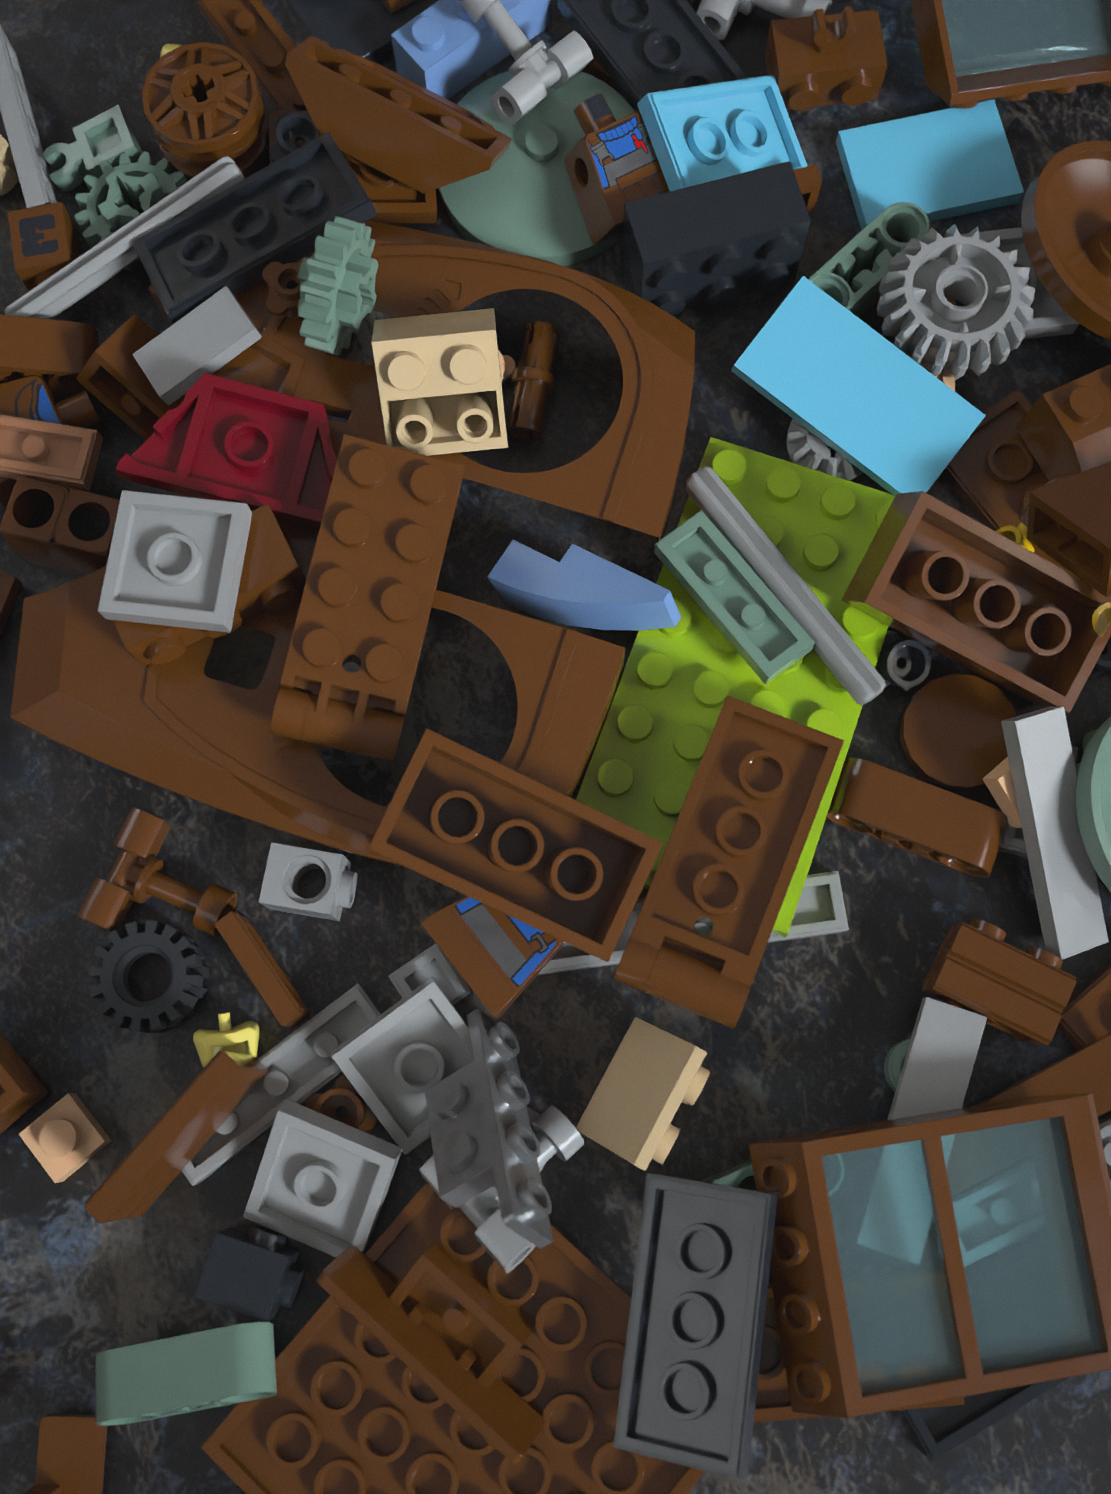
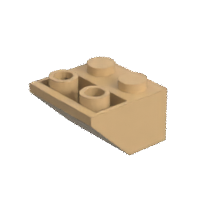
M494 308L375 320L372 348L388 446L426 456L508 448Z
M635 1017L576 1126L577 1131L646 1171L652 1159L663 1164L680 1131L679 1128L670 1124L681 1102L693 1106L710 1074L709 1070L701 1066L707 1052Z

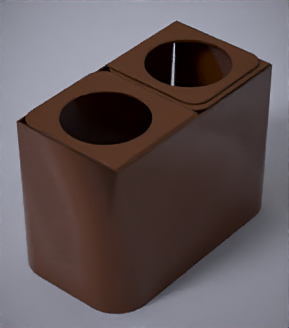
M18 476L0 525V532L13 546L22 560H25L27 563L85 576L107 565L120 499ZM54 505V512L50 520L44 525L35 528L40 513L45 508ZM74 509L110 518V525L107 532L101 538L94 541H82L74 537L69 529L70 515ZM55 537L56 542L59 544L50 542V539ZM107 550L106 555L98 554V553H103V552H105V551Z

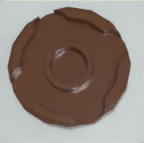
M950 674L933 679L917 691L909 700L902 716L899 741L908 764L923 780L935 786L939 784L945 788H953L952 790L969 791L986 786L983 778L1008 757L1001 721L1017 716L1012 702L997 686L977 676Z

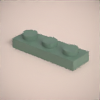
M702 510L655 544L654 553L765 685L812 651L815 644L813 639Z

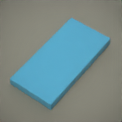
M804 276L736 361L731 370L894 496L898 493L927 492L986 416Z

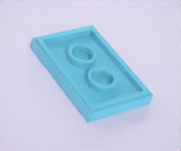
M774 75L647 93L637 103L669 191L788 161L791 162L793 170L807 167Z
M994 99L978 102V105L973 108H949L842 130L837 135L836 146L861 230L888 206L898 202H908L919 206L926 213L929 222L1018 204L1024 194Z

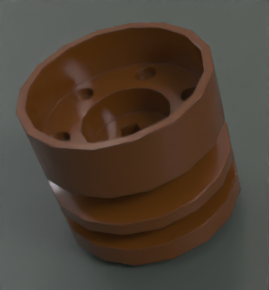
M209 42L186 44L163 55L149 70L142 89L144 113L151 125L153 134L159 142L164 158L170 161L173 172L182 171L188 182L224 156H229L236 163L244 178L270 165L268 113L264 107L256 75L243 56L224 45Z

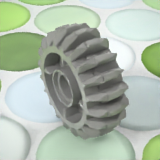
M954 224L947 229L944 238L933 228L924 234L922 242L911 238L905 244L902 254L896 253L890 260L887 268L889 272L882 277L878 290L881 297L877 304V316L885 318L881 327L883 331L882 336L896 337L893 345L902 352L909 350L913 354L911 358L919 365L922 360L932 364L930 369L934 376L939 375L943 367H949L955 380L964 376L968 367L979 376L981 373L986 372L990 363L999 366V364L1007 359L1010 351L1019 347L1025 337L1024 331L1033 319L1034 309L1030 306L1035 299V288L1026 285L1029 279L1030 268L1014 267L1018 259L1017 249L1002 253L998 249L1000 246V235L991 239L989 243L980 240L978 226L970 231L968 237L961 236ZM946 298L956 299L964 306H955L947 301Z

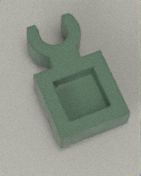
M118 104L72 128L76 138L75 142L69 145L56 143L49 146L42 153L45 160L55 170L60 169L50 174V177L63 192L78 187L88 173L99 179L103 175L100 162L106 161L113 168L120 165V154L126 152L131 163H137L142 150L129 116Z

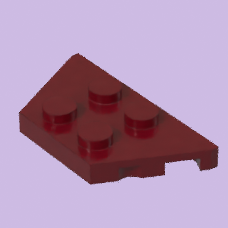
M204 373L185 393L183 402L178 407L169 409L152 426L154 433L131 456L126 453L118 461L116 467L120 479L194 498L247 503L251 511L269 504L277 519L319 530L337 458L331 442L330 428L324 404Z

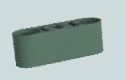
M898 202L888 206L808 280L859 318L880 299L879 285L882 277L889 272L887 268L890 260L896 253L902 254L905 244L911 238L922 242L924 234L929 232V219L926 213L919 206L908 202ZM891 237H899L905 240L906 243L897 242ZM870 263L873 265L872 272L868 270ZM850 277L853 278L851 287L848 284Z
M269 1322L230 1325L106 1350L96 1354V1425L99 1426L142 1422L266 1398L277 1394L273 1323Z

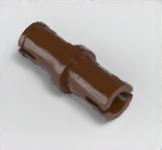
M535 321V324L528 322L525 325L521 359L519 360L518 368L512 371L511 385L514 387L506 432L522 440H532V438L539 440L541 438L548 394L554 392L556 377L552 372L560 330L553 324Z

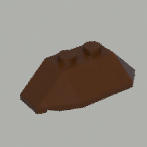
M311 35L287 53L285 65L320 136L329 132L346 159L375 168L390 176L391 180L400 187L426 193L490 170L509 148L510 137L495 130L491 124L471 111L378 63L344 49L332 48L329 46V43Z

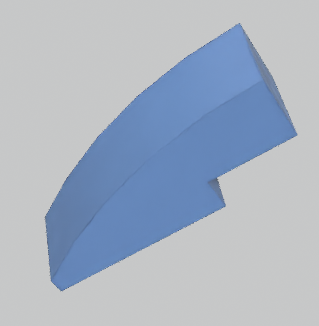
M512 540L487 576L505 604L533 616L565 625L599 630L642 631L675 627L681 619L670 590L574 544L570 546L561 561L558 562Z

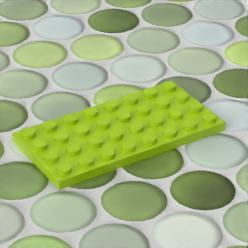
M710 437L699 469L708 466L715 471L875 668L889 626L843 602L842 598L895 496ZM690 496L687 499L677 528L701 511ZM663 564L656 584L670 590L681 619L675 627L638 631L576 801L663 842L643 888L649 889L727 695L844 740L772 930L773 934L785 938L789 933L863 705L855 702L814 649L765 685Z

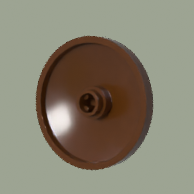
M1098 140L1084 141L1066 147L1055 154L1035 175L1028 186L1022 204V234L1031 264L1049 294L1077 322L1090 331L1111 341V142Z

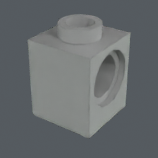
M271 843L259 903L270 910L340 921L342 908H351L357 887V873L350 872L351 862L343 854ZM312 869L323 870L326 875V884L322 892L313 898H301L298 891V883L302 875Z

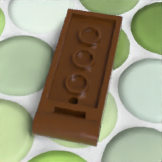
M344 434L280 681V689L271 719L270 733L394 763L465 470L464 465ZM348 662H355L359 665L360 669L357 672L349 673L343 666Z
M727 695L613 980L732 1029L735 1028L844 740ZM700 922L705 923L709 926L711 932L705 936L700 935L696 932L694 925Z

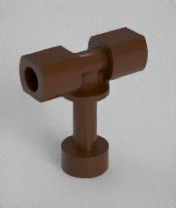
M132 807L113 843L121 851L106 881L95 878L76 916L110 932L113 930L119 931L133 901L144 904L151 896H154L193 913L194 928L218 937L221 934L214 923L231 911H235L238 894L215 883L203 892L162 874L163 861L157 859L156 856L171 826L154 815Z

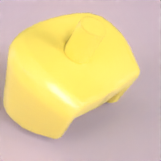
M230 1012L218 1014L219 1030L199 1029L193 1034V1041L204 1068L219 1051L257 1057L259 1041L258 1024L254 1021H246L232 1027Z

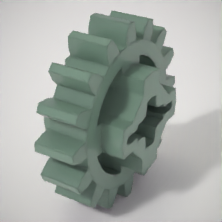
M126 152L120 154V165L113 168L106 161L100 162L103 175L99 179L86 175L84 181L90 193H79L75 197L82 210L75 214V219L90 249L140 215L139 213H143L185 184L187 180L183 172H173L170 161L166 158H163L154 166L148 152H142L138 163H131ZM135 262L125 268V270L131 271Z
M335 216L334 222H326L324 237L317 236L315 252L310 258H303L298 274V279L300 280V300L297 309L298 316L304 317L299 332L301 336L306 337L304 345L338 356L341 355L342 348L348 349L350 347L351 333L357 334L363 318L367 314H372L377 298L375 279L379 265L376 259L371 258L375 246V239L370 238L372 229L369 226H365L364 223Z

